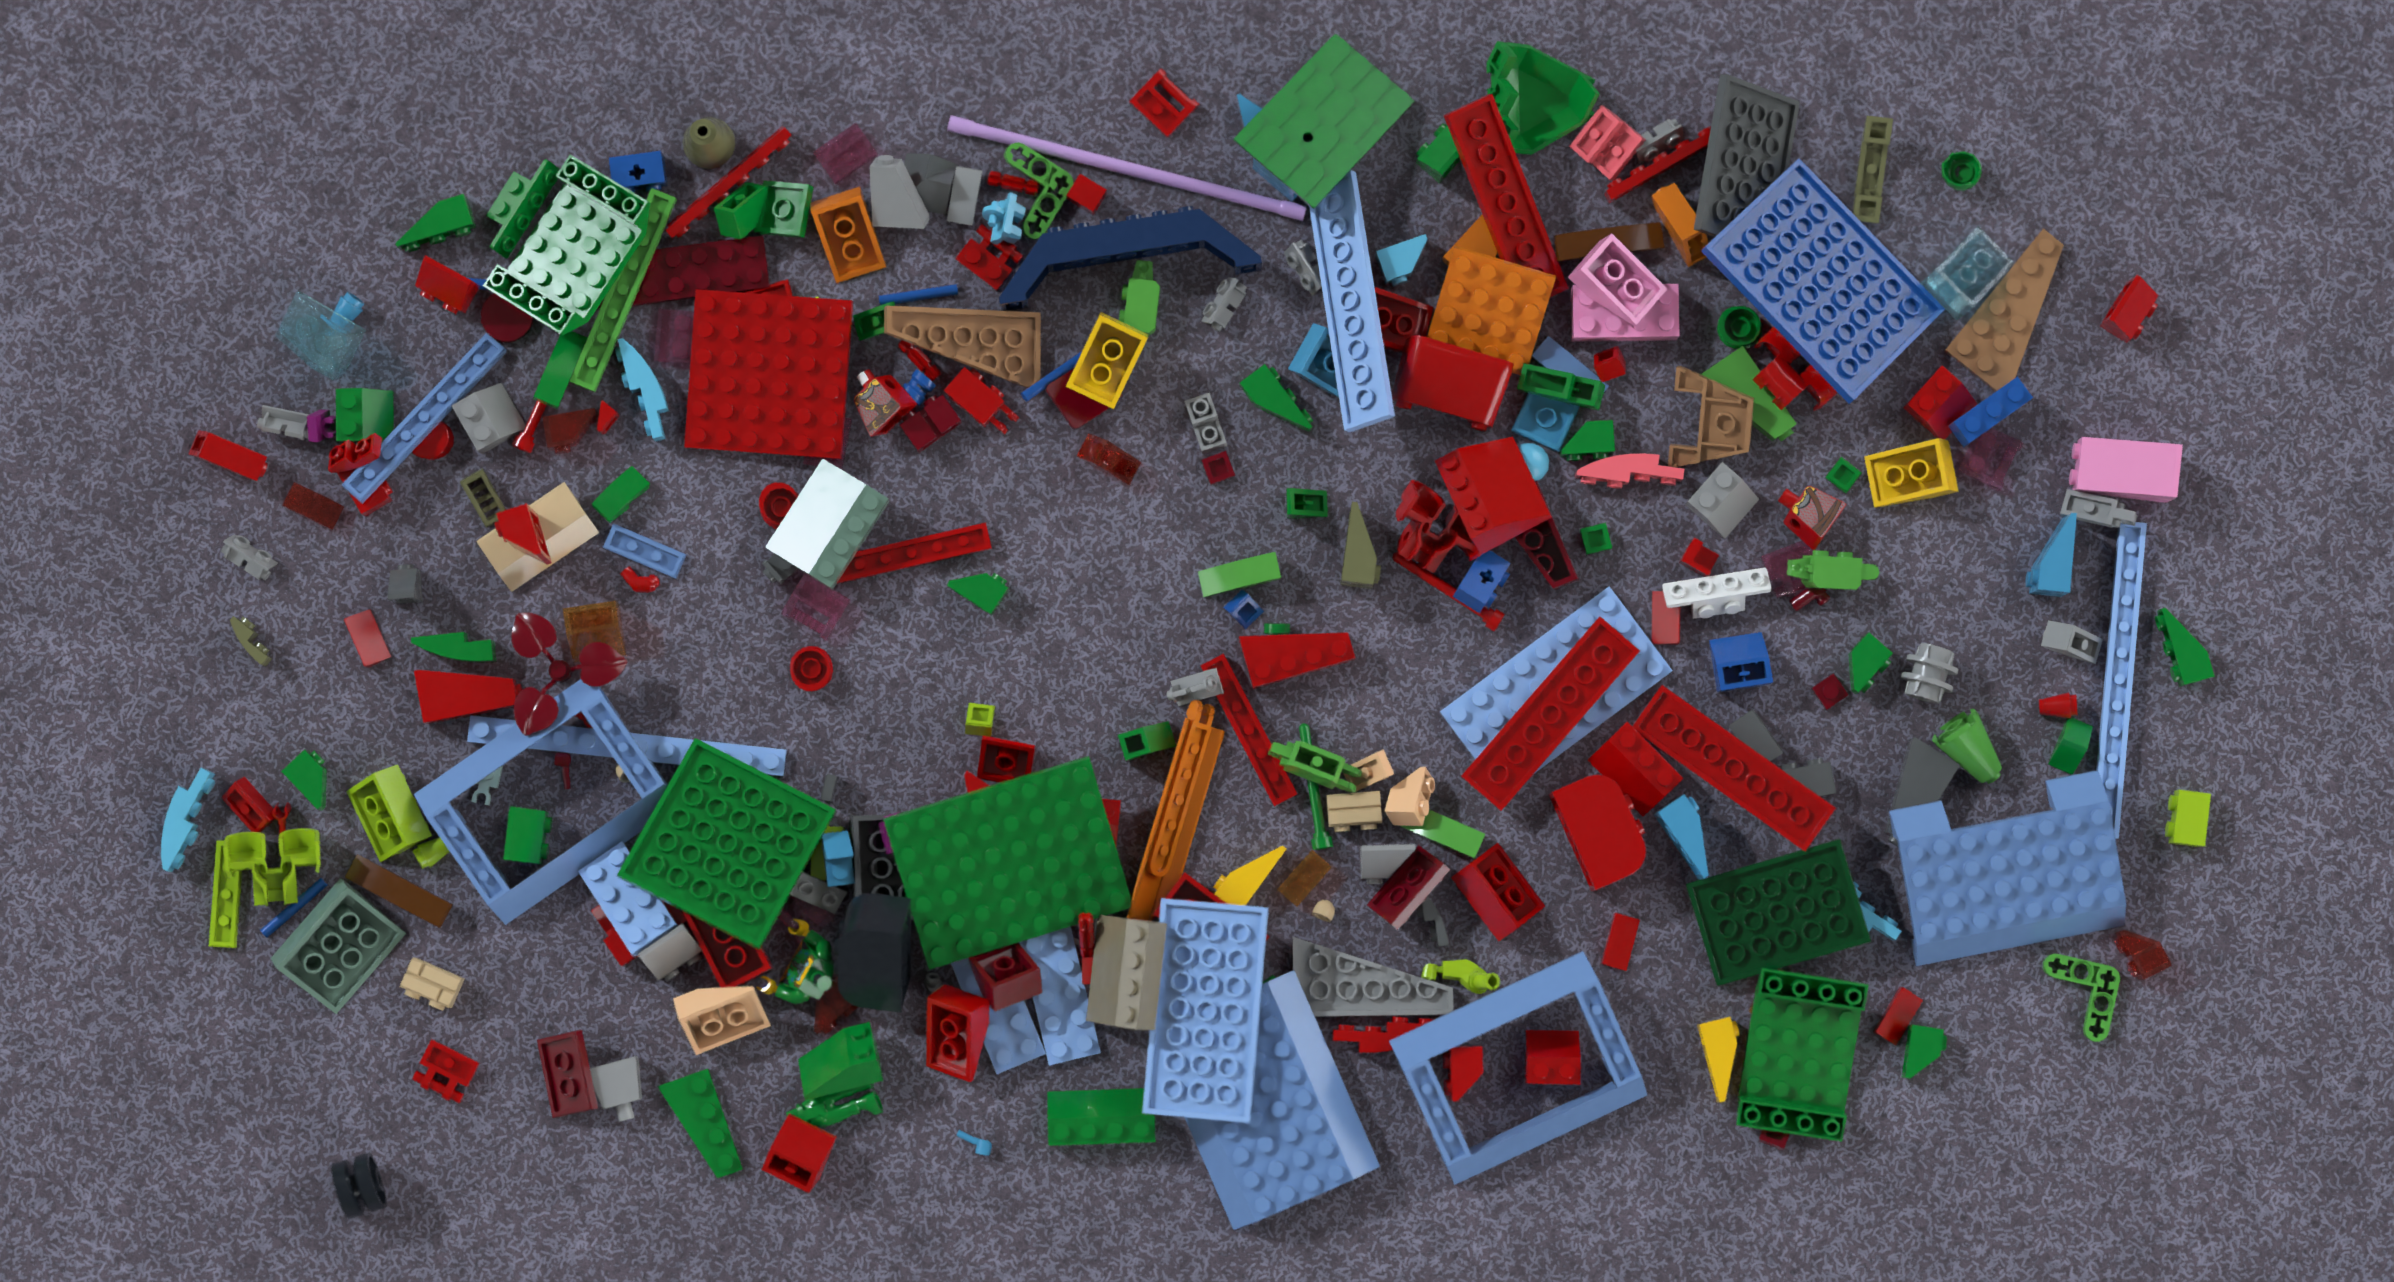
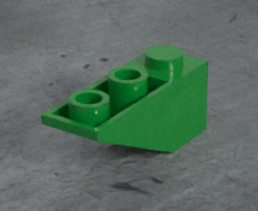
M461 194L438 201L396 242L397 248L409 253L419 250L421 248L420 245L430 242L431 245L445 242V237L455 234L456 237H462L470 234V229L476 228L467 197Z
M1264 364L1239 383V386L1255 407L1308 432L1312 430L1310 423L1313 422V419L1305 409L1300 411L1294 403L1297 401V398L1289 388L1284 390L1278 382L1281 380V377L1273 367L1268 369Z
M2167 608L2157 610L2158 616H2155V622L2158 630L2164 633L2166 641L2162 643L2165 655L2167 657L2170 656L2173 666L2170 667V673L2173 681L2178 682L2180 687L2215 677L2208 651Z

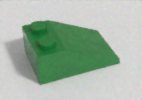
M870 1022L843 1028L798 1059L805 1101L883 1081L877 1043Z

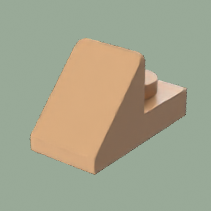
M1381 750L1351 765L1362 771L1361 777H1352L1345 773L1344 776L1348 782L1356 785L1355 792L1388 778L1394 772L1384 750Z

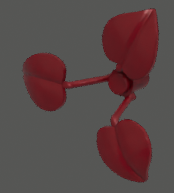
M528 612L518 613L515 617L511 634L514 649L518 654L526 658H535L542 651L551 662L549 675L552 678L542 688L541 692L533 687H526L517 695L514 703V716L522 734L528 736L546 729L554 723L558 716V704L554 697L545 693L553 685H556L557 682L568 681L573 672L582 669L581 680L583 683L593 687L604 686L623 672L628 663L627 659L606 643L592 642L581 650L579 655L581 664L571 667L563 660H555L546 649L556 643L557 634L554 626L540 615Z

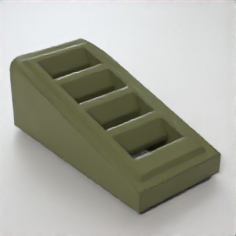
M481 468L461 479L460 484L487 528L497 522L498 518L496 513L486 518L484 513L497 506L500 509L498 512L504 511L506 508L484 469ZM481 478L483 479L484 483L473 489L469 488L468 485ZM488 488L490 492L477 499L475 498L474 494ZM491 497L494 498V502L481 509L480 503Z

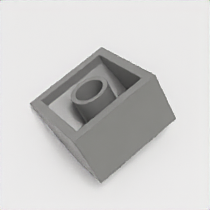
M502 383L474 392L452 405L480 454L486 453L524 431L526 426Z
M1722 462L1685 505L1725 539L1758 502L1759 498L1741 477Z
M681 924L638 955L658 980L665 978L668 982L680 974L679 967L685 963L690 967L702 959L700 953L703 951L688 924Z

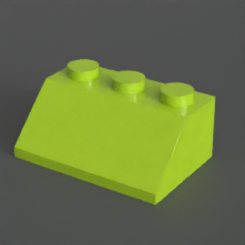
M398 764L371 774L346 791L380 863L422 843L432 836L428 824L424 820L417 801L413 797Z

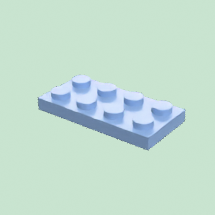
M621 841L578 872L630 953L635 957L677 928L678 925L661 899L617 877L620 868L630 853L626 845Z

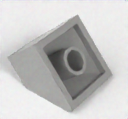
M1415 844L1361 846V879H1366L1367 884H1383L1382 879L1389 878L1415 850Z

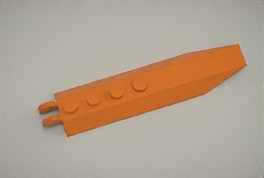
M1196 699L1191 701L1186 712L1187 718H1185L1137 877L1127 918L1152 921L1155 918L1152 914L1161 904V898L1165 899L1182 876L1225 733L1223 730L1211 727L1213 715L1215 714L1214 706L1210 704L1203 705L1201 701Z

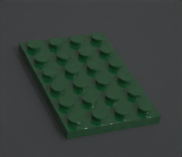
M1841 839L1809 847L1806 851H1795L1686 884L1717 986L1760 974L1762 968L1775 970L1872 941Z

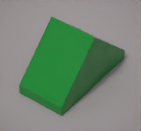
M1287 488V519L1328 517L1327 491Z
M2072 717L2071 719L2067 718L2048 765L2073 775L2088 750L2093 726Z

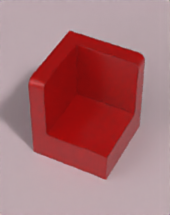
M1080 174L1067 193L1066 198L1094 216L1107 195V189Z
M1694 537L1679 563L1703 577H1708L1719 555L1702 546L1703 542Z

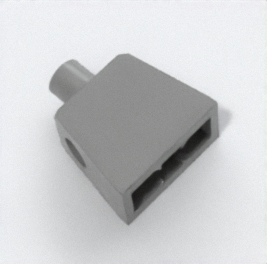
M638 1056L590 1068L594 1090L602 1108L615 1107L619 1122L635 1118L631 1102L642 1099Z

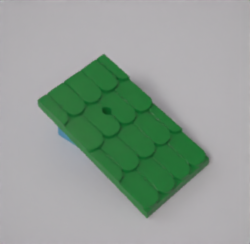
M1335 33L1267 105L1256 114L1233 141L1253 157V170L1287 199L1293 202L1299 196L1310 207L1315 209L1415 101ZM1304 139H1310L1311 142H1305Z

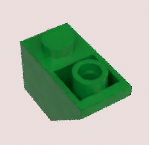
M1613 420L1587 421L1560 451V457H1567V461H1581L1583 456L1593 455V460L1608 458L1609 454H1614Z
M1870 632L1866 633L1848 654L1851 691L1854 694L1859 693L1860 690L1865 693L1874 683V680L1871 679L1877 671L1882 673L1892 662L1888 658L1893 653Z
M1169 721L1141 727L1118 735L1126 762L1176 747Z

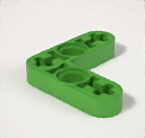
M1013 143L1005 149L1004 158L1006 162L1043 186L1042 191L1021 225L1022 233L1026 238L1038 239L1046 232L1064 203L1066 195L1073 185V178L1067 171L1026 145ZM1020 148L1022 150L1020 155L1026 159L1029 158V155L1033 156L1028 162L1026 169L1022 167L1026 163L1023 160H1012L1013 154L1010 153L1011 150L1015 151ZM1040 161L1045 165L1046 171L1043 176H1036L1032 172L1034 162ZM1064 176L1067 188L1062 187L1059 189L1057 195L1062 196L1059 200L1054 194L1047 193V190L1054 191L1057 186L1055 178L1059 179ZM1043 198L1053 200L1054 209L1052 212L1046 213L1041 209L1040 203ZM1036 210L1040 216L1047 217L1048 220L1045 222L1041 219L1037 226L1040 232L1030 234V227L1027 225L1028 222L1034 223L1038 218L1037 215L1033 214Z
M2061 954L2048 955L2043 961V970L2047 976L2092 987L2083 1025V1033L2090 1041L2099 1042L2104 1040L2110 1029L2120 983L2119 972L2112 966ZM2055 958H2057L2059 964L2068 966V960L2072 961L2068 971L2069 977L2065 976L2067 971L2061 969L2056 970V973H2052V968L2048 967L2049 962H2054ZM2079 964L2085 965L2088 969L2087 977L2082 980L2074 975V969ZM2107 970L2110 971V976L2114 977V981L2108 982L2106 989H2112L2111 995L2106 992H2097V987H2104L2105 982L2103 979H2100L2101 974H2106ZM2099 996H2103L2108 1000V1008L2102 1012L2098 1011L2094 1006V1001ZM2092 1013L2098 1016H2106V1021L2103 1019L2099 1021V1028L2103 1029L2102 1034H2097L2096 1038L2093 1037V1032L2089 1031V1027L2095 1026L2097 1019L2091 1018Z

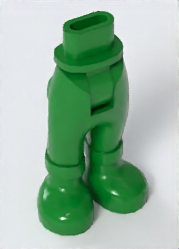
M874 1083L804 1100L801 1104H796L795 1109L787 1111L786 1115L788 1116L790 1113L818 1128L841 1122L852 1115L860 1114L861 1110H867L874 1115H879L883 1113V1106L875 1091L869 1092L860 1098H854L848 1102L835 1105L837 1101L854 1096L855 1093L874 1088Z

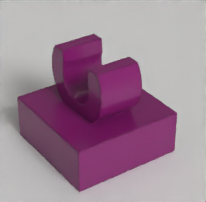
M320 409L307 415L308 439L310 442H319L336 436V430H331V423L336 422V416H330V410Z

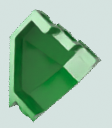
M1496 42L1486 63L1487 74H1491V88L1487 89V95L1493 94L1515 153L1532 155L1587 123L1595 114L1592 108L1600 95L1593 86L1594 78L1530 45Z

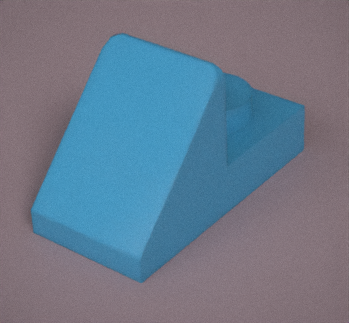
M848 831L824 833L821 841L827 887L854 884L852 857L854 855Z

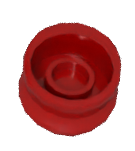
M441 421L412 453L420 458L430 460L446 456L454 445L452 430Z
M785 483L767 485L759 497L760 514L764 521L777 530L799 494Z
M807 646L800 649L794 654L790 662L791 678L796 686L805 691L822 689L830 682L833 674L830 656L824 649L817 646Z

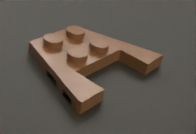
M1677 366L1674 391L1702 394L1697 446L1670 444L1668 467L1678 468L1679 466L1692 465L1702 461L1749 452L1754 398L1683 366Z

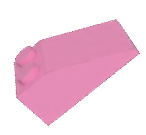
M1613 234L1600 240L1568 276L1586 296L1633 326L1640 322L1667 290Z

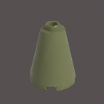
M704 117L694 121L687 128L683 137V149L687 158L694 165L701 168H719L731 158L734 152L735 137L733 131L728 124L718 118Z

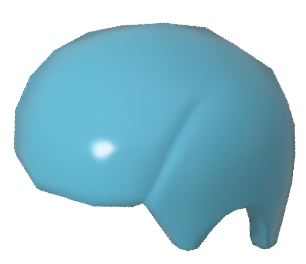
M1533 443L1518 445L1534 481L1542 479L1549 470L1548 454L1542 447Z

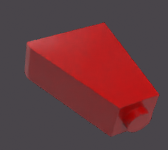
M198 430L189 451V455L255 481L259 477L262 478L268 466V463L265 462L267 456Z

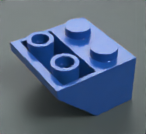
M1762 632L1709 640L1717 692L1773 683L1769 655Z

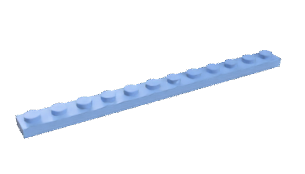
M2136 522L2135 526L2120 523L2117 532L2096 766L2109 800L2115 839H2119L2147 527V523Z
M470 715L467 742L487 744L515 725L516 720ZM561 725L527 748L614 758L595 730L591 728ZM630 733L649 761L651 760L656 763L680 765L693 742L692 739ZM702 741L767 775L784 776L787 750Z

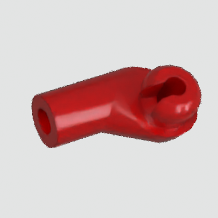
M630 566L620 573L632 590L638 593H651L660 585V580L656 575L651 574L649 577L638 576Z

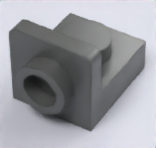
M776 554L762 563L766 567L762 572L772 583L777 580L781 585L798 570V568Z

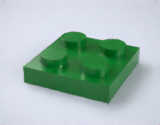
M764 180L763 185L767 186L768 191L758 225L755 227L754 232L766 235L805 238L814 187L809 184Z

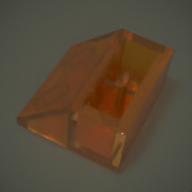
M617 601L563 608L566 635L573 663L580 662L579 655L581 650L592 642L606 643L621 656H626L620 605Z

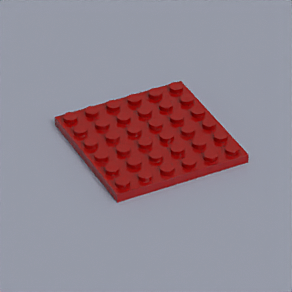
M696 289L684 447L842 459L853 301Z

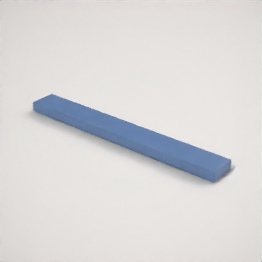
M486 333L387 436L381 444L380 457L371 463L357 468L345 480L342 487L363 504L453 409L452 405L462 400L506 354V349Z

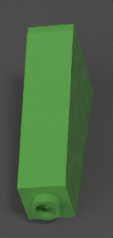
M1743 346L1701 374L1753 397L1752 426L1771 441L1777 438L1783 441L1794 433L1792 428L1797 423L1786 407L1780 410L1775 403L1771 402L1776 398L1766 386L1760 390L1759 386L1752 380L1761 371Z

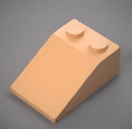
M753 986L696 989L673 998L678 1019L696 1055L771 1026Z

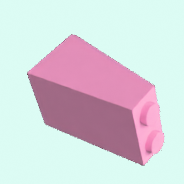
M2081 437L2078 439V443L2073 444L2072 459H2076L2075 469L2070 471L2069 485H2073V490L2088 494L2167 503L2178 496L2183 445Z

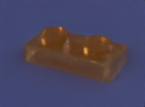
M1311 850L1277 890L1298 907L1332 867L1316 852Z

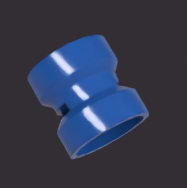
M916 369L911 375V380L908 383H904L902 387L920 406L925 400L924 396L928 392H932L936 385Z

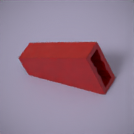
M427 670L414 671L422 719L425 724L513 708L517 695L523 690L522 685L517 684L513 678Z

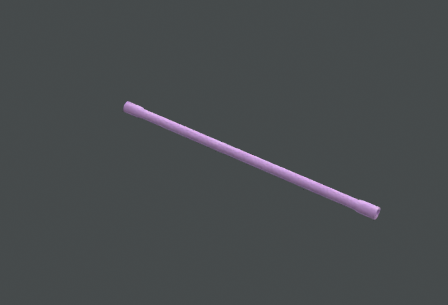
M952 115L948 123L947 131L966 136H976L1007 145L1022 143L1038 153L1278 213L1281 216L1300 221L1304 219L1307 207L1305 205L1285 200L1280 201L1001 130Z

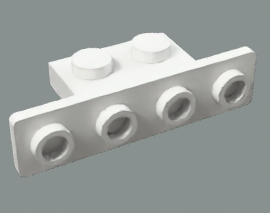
M1759 568L1664 583L1662 589L1667 608L1691 605L1692 617L1695 619L1745 611V597L1771 592V584L1767 569Z

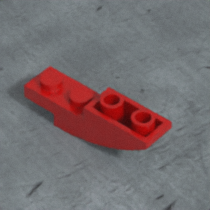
M1392 1017V1022H1386V1032H1381V1027L1365 1026V1031H1354L1355 1025H1339L1338 1030H1333L1332 1040L1359 1042V1053L1391 1051L1393 1049L1389 1042L1390 1040L1435 1019L1419 1018L1418 1024L1408 1023V1018Z

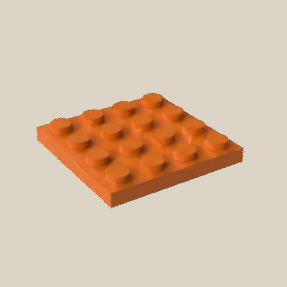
M1454 246L1427 337L1512 362L1514 364L1512 373L1521 375L1523 363H1530L1556 276Z

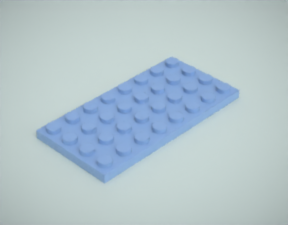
M1610 586L1440 711V714L1474 759L1480 755L1599 617H1602L1639 649L1640 652L1536 772L1673 671Z
M1161 898L1159 922L1167 923L1155 1030H1150L1143 1113L1250 1123L1269 908Z

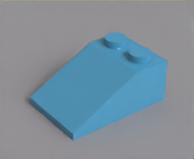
M1313 323L1288 370L1339 398L1329 330L1324 326Z
M2070 513L2061 519L2031 567V572L2027 571L2025 586L2030 587L2029 594L2062 597L2070 593L2077 513Z
M1684 794L1653 815L1698 880H1701L1709 875L1701 821L1697 813L1700 808L1691 796L1687 798Z

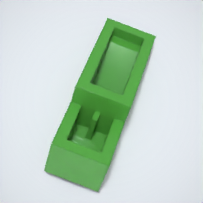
M1276 552L1198 571L1203 597L1281 579Z
M1431 810L1425 816L1423 826H1400L1472 859L1476 857L1485 836L1484 833Z

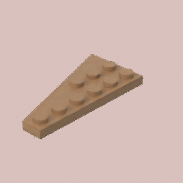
M2045 229L2041 230L1944 350L1995 392L2016 377L2064 246Z
M907 306L884 307V333L1025 388H1029L1040 380V312Z

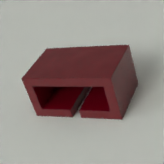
M943 394L940 397L936 395L930 397L923 403L925 407L920 412L916 413L913 410L902 418L903 423L900 424V427L919 453L962 423Z

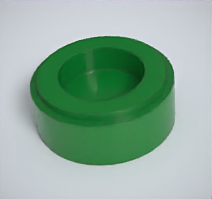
M1264 623V633L1289 634L1290 623Z

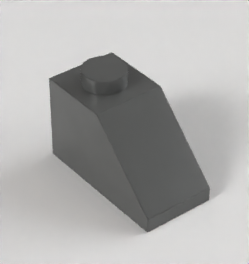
M413 564L398 565V570H390L388 600L396 604L423 602L421 570L414 568Z

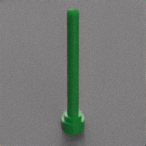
M1303 723L1299 726L1300 739L1312 745L1309 725ZM1307 780L1315 828L1313 839H1311L1312 850L1332 848V836H1329V832L1325 830L1319 785Z

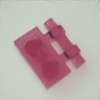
M1803 541L1761 556L1763 565L1767 569L1769 580L1781 579L1782 586L1773 589L1776 598L1785 595L1790 597L1795 595L1796 591L1806 588L1801 582L1802 579L1791 581L1790 576H1787L1788 560L1803 558V555H1813V550Z

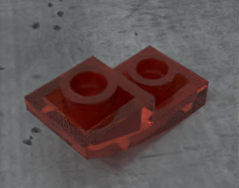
M293 482L282 504L288 510L308 518L329 530H333L344 509V506L295 482Z

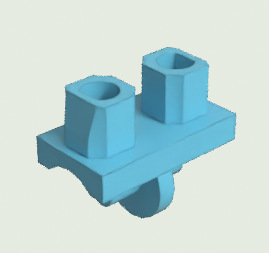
M1012 192L1008 194L1007 199L999 202L992 201L991 205L983 208L982 217L988 221L990 227H993L990 241L993 244L998 245L1003 240L1014 244L1021 238L1022 229L1012 223L1013 221L1019 223L1023 219L1026 208L1016 203L1017 195Z

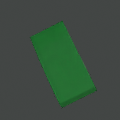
M631 466L595 499L592 507L611 523L629 509L630 503L649 489L650 483Z

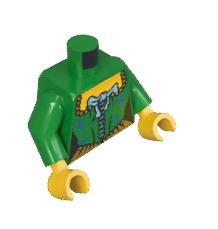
M794 919V921L798 922L799 928L796 930L788 927V931L793 935L804 936L805 939H802L781 977L780 985L777 986L776 982L767 976H761L762 979L768 981V985L763 989L757 986V989L767 995L775 993L776 997L792 1004H800L808 1001L811 997L820 999L824 991L831 987L834 961L832 960L831 944L814 930L809 931V925L806 921Z

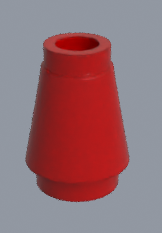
M2068 692L2039 699L2040 715L2070 719L2071 716H2078L2076 694L2070 695Z

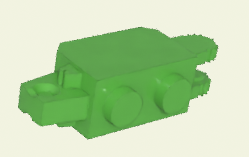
M1137 260L1133 276L1129 278L1128 285L1123 284L1122 300H1126L1125 311L1120 310L1119 321L1148 334V336L1155 332L1160 286L1156 281H1153L1152 262Z
M1813 550V555H1803V558L1791 559L1787 563V576L1802 579L1801 582L1807 588L1856 590L1861 585V580H1875L1880 572L1874 564H1862L1863 558H1853L1852 552H1837V557L1829 556V551Z
M1303 741L1287 742L1286 746L1273 742L1268 755L1281 760L1279 764L1284 766V771L1330 789L1336 787L1355 793L1356 785L1340 779V774L1342 772L1352 777H1361L1362 774L1360 769L1346 764L1343 757Z

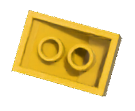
M1100 312L1066 387L1114 409L1148 339V334Z
M1937 438L1864 456L1874 508L1959 492L1948 440Z

